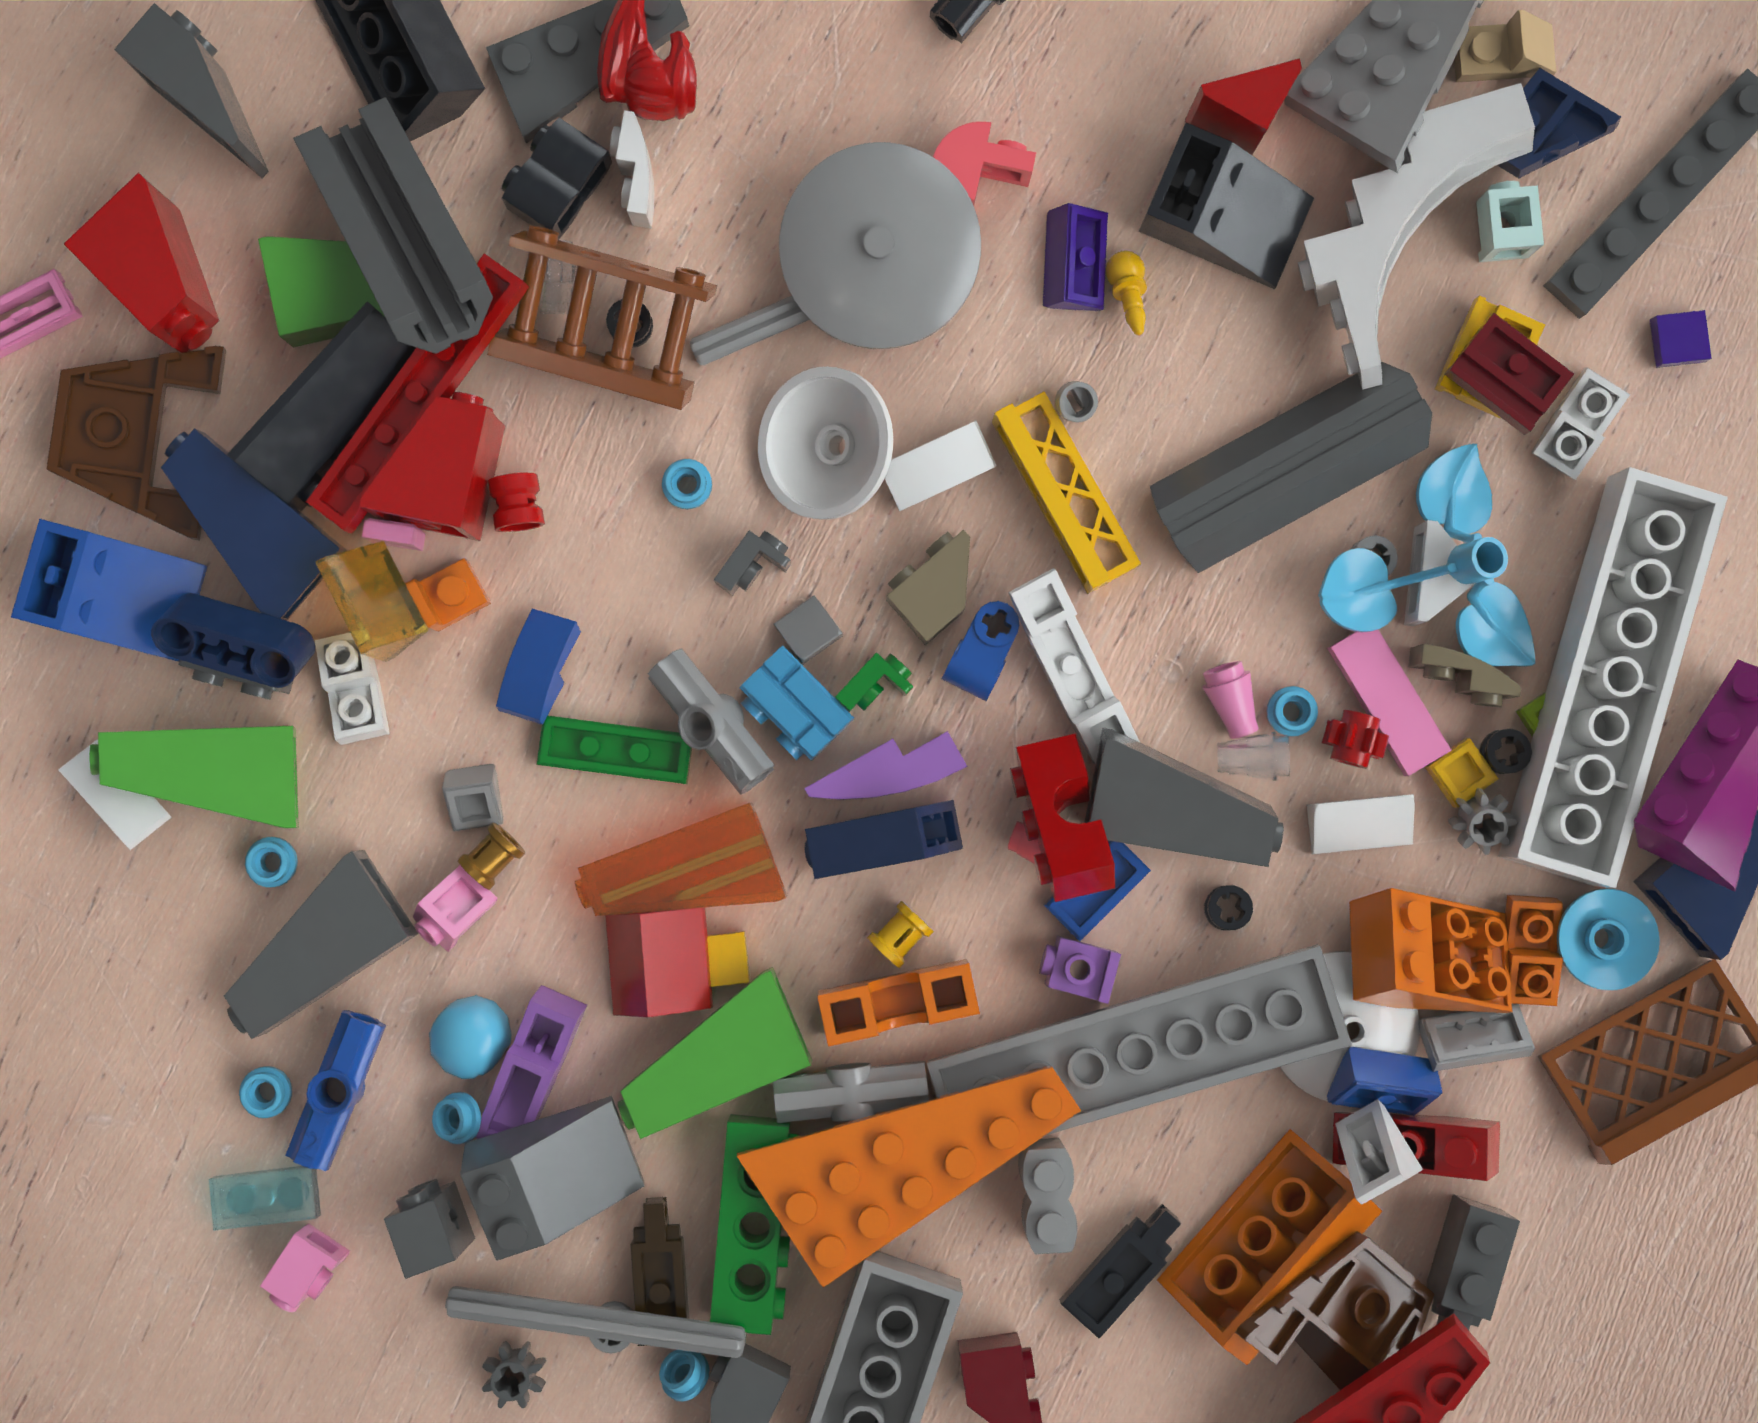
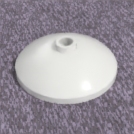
M837 367L811 368L795 375L782 385L764 412L758 436V458L763 478L775 498L787 509L798 515L813 519L840 518L855 512L866 504L881 486L889 469L893 451L891 418L882 397L866 379L854 372ZM842 439H844L845 449L843 453L840 454L839 443Z
M1347 951L1324 953L1323 956L1345 1025L1350 1022H1357L1360 1028L1359 1035L1351 1040L1352 1046L1280 1066L1284 1074L1296 1086L1306 1093L1328 1101V1091L1342 1058L1349 1048L1357 1047L1415 1056L1419 1044L1420 1020L1418 1009L1392 1008L1353 1000L1351 952Z

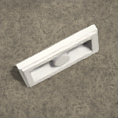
M1414 794L1306 804L1312 854L1413 844Z

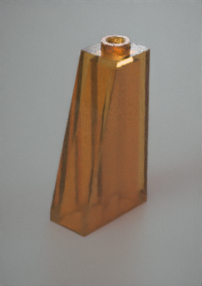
M751 802L579 867L578 871L581 878L575 880V887L585 909L592 907L595 916L777 902L788 897L755 807Z

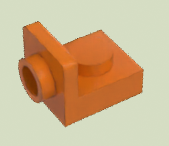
M465 558L421 581L412 579L405 583L411 595L405 599V603L418 625L426 623L429 628L438 632L491 604L473 568Z

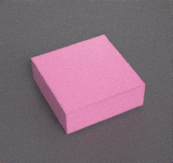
M373 518L364 520L362 538L371 543L423 551L426 534L415 525Z

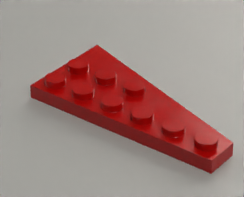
M1453 1313L1293 1423H1439L1448 1411L1456 1409L1490 1364L1488 1353Z

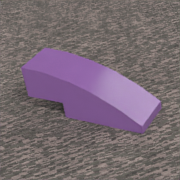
M947 731L904 756L894 739H891L804 789L810 798L837 800L875 798L906 792L937 782L968 766Z
M543 985L539 987L530 999L515 1040L505 1055L482 1114L480 1129L475 1138H483L539 1119L573 1042L587 1004Z

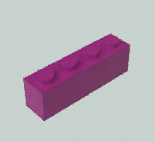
M1737 659L1634 819L1639 848L1734 892L1736 891L1744 854L1748 849L1752 835V826L1758 809V667Z

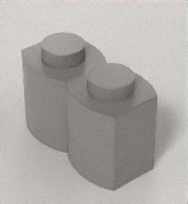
M1059 1138L1039 1139L1020 1152L1018 1158L1019 1174L1026 1190L1021 1210L1023 1228L1030 1247L1035 1254L1072 1252L1077 1238L1076 1215L1069 1201L1074 1184L1073 1164Z

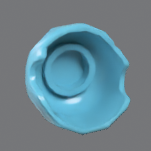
M478 995L455 1000L438 1015L432 1024L429 1032L431 1056L446 1073L458 1078L475 1079L479 1075L484 1076L499 1062L511 1043L512 1034L508 1016L495 1001Z

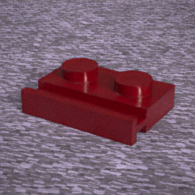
M1493 313L1487 317L1444 375L1523 435H1526L1532 431L1535 423L1545 414L1574 373L1497 314Z

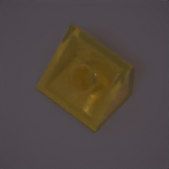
M384 541L326 556L315 561L362 655L387 662L395 658L429 631Z

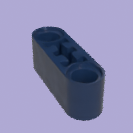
M193 593L180 596L154 623L151 629L154 644L169 657L275 688L288 686L315 652V641L312 635L299 624Z

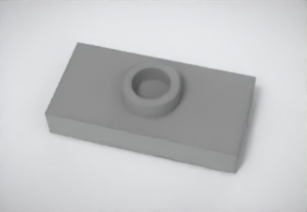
M1512 1004V1012L1464 1011L1421 1018L1419 1022L1420 1035L1433 1072L1529 1057L1535 1050L1519 1004Z

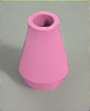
M1242 661L1225 663L1205 671L1203 676L1206 684L1202 688L1226 726L1230 738H1240L1256 732L1259 727L1255 717L1251 673L1244 670Z

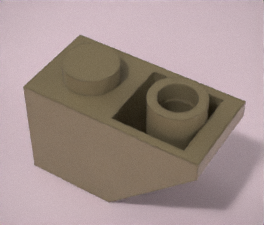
M964 530L954 538L949 532L942 535L926 550V553L931 557L917 570L908 565L888 583L893 591L887 595L886 601L924 645H927L963 614L965 610L970 536Z

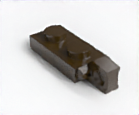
M667 1197L646 1198V1203H643L644 1226L634 1227V1239L630 1244L635 1311L689 1319L684 1237L681 1236L680 1224H669Z

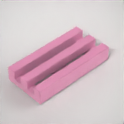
M53 269L0 296V315L51 289L55 293L30 307H24L11 314L9 318L1 321L0 337L62 306V308L0 339V359L83 317L80 309L72 301L74 298L70 290L64 285L65 280L62 274L57 270Z

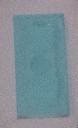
M296 1166L218 1175L209 1179L213 1231L312 1220L321 1215L317 1169Z

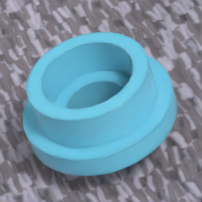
M682 459L672 463L666 469L662 478V489L667 500L675 507L687 510L694 509L704 504L709 498L712 491V479L709 471L703 464L692 459ZM684 477H692L697 481V486L691 493H682L678 488L680 480Z
M1290 686L1278 690L1271 696L1266 712L1268 721L1275 731L1285 736H1299L1308 732L1314 726L1318 716V707L1314 697L1307 690ZM1288 702L1296 704L1299 709V716L1295 721H1289L1283 715V708Z
M266 837L256 841L249 848L245 858V867L249 877L256 884L270 888L287 883L295 874L298 864L297 854L292 845L278 837ZM272 852L280 858V866L274 872L270 871L265 864L266 857Z
M271 1066L259 1067L248 1073L243 1079L239 1090L240 1101L245 1110L255 1117L270 1118L284 1111L290 1103L292 1097L291 1082L287 1075L278 1068ZM264 1082L271 1084L275 1090L272 1100H266L260 1094V1087Z
M464 1092L447 1095L436 1105L433 1111L432 1122L434 1130L440 1138L452 1144H464L473 1140L478 1134L481 1125V1112L476 1100Z
M674 1350L663 1360L659 1371L664 1392L675 1401L684 1402L693 1399L704 1389L708 1381L709 1363L701 1353Z

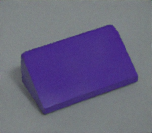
M1071 203L1048 211L1043 287L1044 307L1066 310H1104L1108 212Z

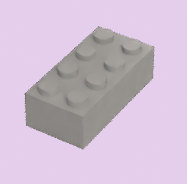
M876 1251L858 1264L805 1423H920L963 1296L961 1280L880 1251Z

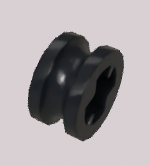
M622 299L611 306L606 317L607 328L613 339ZM643 303L638 320L642 327L635 334L633 348L646 343L653 331L652 317Z
M1514 729L1495 730L1483 739L1480 753L1494 773L1509 774L1517 773L1527 766L1531 759L1532 749L1528 738L1523 733ZM1503 737L1506 738L1505 744L1514 743L1516 747V753L1510 755L1511 764L1507 766L1505 765L1506 759L1497 760L1495 756V750L1502 747L1501 739Z
M1235 885L1221 886L1214 889L1207 896L1204 903V913L1208 922L1213 927L1220 930H1237L1244 927L1250 921L1253 913V903L1249 894L1242 888ZM1231 894L1238 899L1235 907L1240 911V915L1236 920L1234 917H1227V922L1219 917L1222 909L1216 903L1221 896L1225 900L1229 899Z

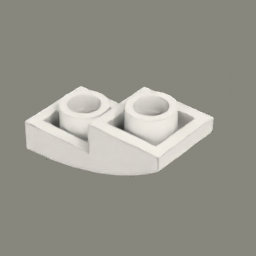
M624 110L621 127H613L610 140V156L616 157L621 175L633 177L624 179L621 207L627 209L632 226L652 229L654 180L651 161L635 113Z
M1584 368L1553 414L1536 443L1532 454L1573 480H1576L1604 440L1603 433L1630 394L1593 370Z
M974 421L892 459L885 476V481L899 511L980 475L997 465L977 421Z
M363 629L315 640L321 686L328 692L335 740L340 745L390 734L379 676L367 632Z
M98 739L92 744H98ZM89 745L58 770L131 850L168 821L171 816L154 797L100 785L99 775H92L90 771Z

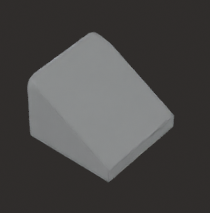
M815 595L774 623L802 665L843 637L842 631Z
M494 764L453 769L445 773L442 790L453 831L486 827L492 822L497 825L503 824L498 777Z

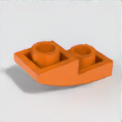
M1507 895L1505 913L1512 1004L1557 1006L1563 957L1557 952V930L1563 909V903L1558 898Z

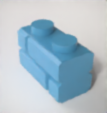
M783 645L739 687L747 695L741 702L742 706L761 725L769 718L782 731L776 740L796 760L803 754L811 761L815 759L854 720V717Z

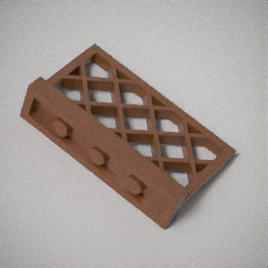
M1712 959L1537 1057L1589 1140L1590 1145L1588 1148L1597 1163L1613 1165L1758 1084V1025L1716 959ZM1709 975L1719 991L1715 1010L1689 1003L1694 982ZM1682 989L1680 1001L1669 998V996ZM1659 1002L1678 1008L1672 1035L1645 1028L1650 1007ZM1727 1005L1733 1015L1725 1014ZM1687 1011L1713 1018L1708 1045L1681 1038ZM1639 1013L1636 1025L1624 1022ZM1723 1021L1740 1025L1752 1045L1738 1053L1717 1048ZM1613 1027H1619L1634 1032L1628 1059L1602 1052L1606 1031ZM1644 1035L1670 1042L1664 1070L1638 1063ZM1595 1038L1593 1049L1581 1046ZM1680 1045L1706 1052L1701 1074L1691 1078L1674 1073ZM1570 1051L1591 1056L1585 1084L1567 1079L1557 1064L1556 1059ZM1716 1055L1727 1058L1714 1066ZM1600 1059L1627 1066L1620 1094L1594 1087ZM1636 1069L1662 1076L1658 1098L1648 1103L1630 1097ZM1672 1080L1683 1083L1670 1090ZM1573 1088L1583 1091L1581 1101ZM1592 1093L1619 1101L1614 1122L1599 1131L1588 1115ZM1628 1104L1640 1107L1626 1115Z

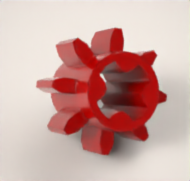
M1343 710L1340 721L1335 719L1328 720L1322 744L1333 746L1330 759L1346 765L1367 769L1370 757L1375 759L1383 758L1390 735L1378 732L1381 719L1361 712Z

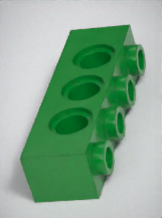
M731 1114L727 1121L710 1322L742 1326L745 1328V1333L771 1335L774 1319L783 1320L786 1288L776 1286L778 1267L788 1268L790 1237L781 1236V1223L754 1182L748 1177L745 1168L736 1155L739 1152L782 1142V1140L799 1136V1134L790 1133L791 1122L777 1123V1118ZM751 1212L761 1213L768 1219L770 1228L763 1234H751L743 1227L742 1218ZM754 1264L763 1270L765 1279L762 1283L755 1286L746 1285L739 1279L737 1270L743 1265Z

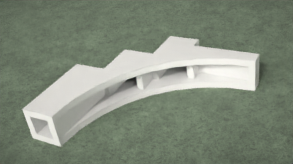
M1521 83L1424 111V121L1417 135H1412L1404 151L1405 159L1398 173L1387 169L1352 180L1353 199L1345 201L1351 228L1304 241L1306 260L1298 262L1304 291L1314 289L1318 307L1330 303L1336 330L1346 328L1349 344L1342 345L1345 365L1349 375L1358 373L1362 390L1382 385V368L1377 341L1379 309L1388 277L1405 243L1427 215L1460 186L1498 164L1533 151L1535 126Z

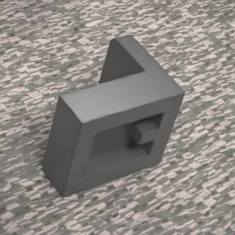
M749 530L714 578L716 585L732 596L739 587L747 591L763 568L757 563L761 556L782 571L786 572L788 570L791 560L784 555L788 547L766 531L758 537Z

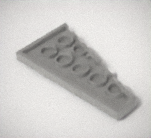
M1372 0L1296 78L1284 100L1285 105L1398 173L1405 159L1404 151L1412 135H1417L1424 121L1423 113L1432 95L1438 93L1469 31L1468 23L1476 7L1480 8L1484 0Z

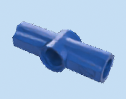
M349 1010L342 1011L318 1074L308 1084L307 1102L285 1155L291 1158L294 1163L309 1169L328 1171L331 1168L353 1109L364 1095V1081L386 1028V1025L378 1019L363 1013ZM330 1077L337 1078L344 1084L346 1097L343 1102H336L328 1095L326 1087Z

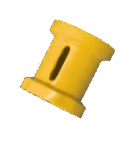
M903 901L896 906L898 912L878 933L871 932L867 937L899 969L905 963L903 957L923 936L930 937L934 932Z

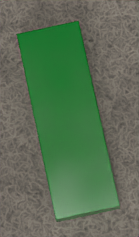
M547 716L541 728L536 765L688 784L692 747L683 741L679 732Z

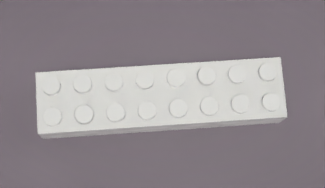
M1632 467L1607 478L1545 692L1544 705L1539 713L1538 726L1532 737L1531 759L1523 769L1511 814L1518 820V824L1508 826L1506 836L1510 844L1505 845L1502 843L1498 857L1591 886L1617 887L1633 831L1634 819L1639 810L1727 502V496Z

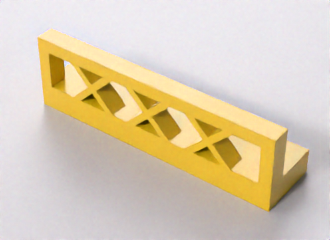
M1045 391L1016 407L1011 403L995 412L992 419L994 428L1087 594L1140 566V560ZM1039 407L1050 425L1045 442L1032 439L1021 417ZM1053 433L1061 447L1050 444ZM1048 452L1069 459L1074 468L1069 486L1056 482L1045 462ZM1077 477H1079L1085 490L1075 488ZM1072 495L1093 502L1098 511L1093 529L1080 525L1070 507ZM1102 520L1110 534L1099 531ZM1096 539L1115 543L1125 562L1106 571L1094 550Z

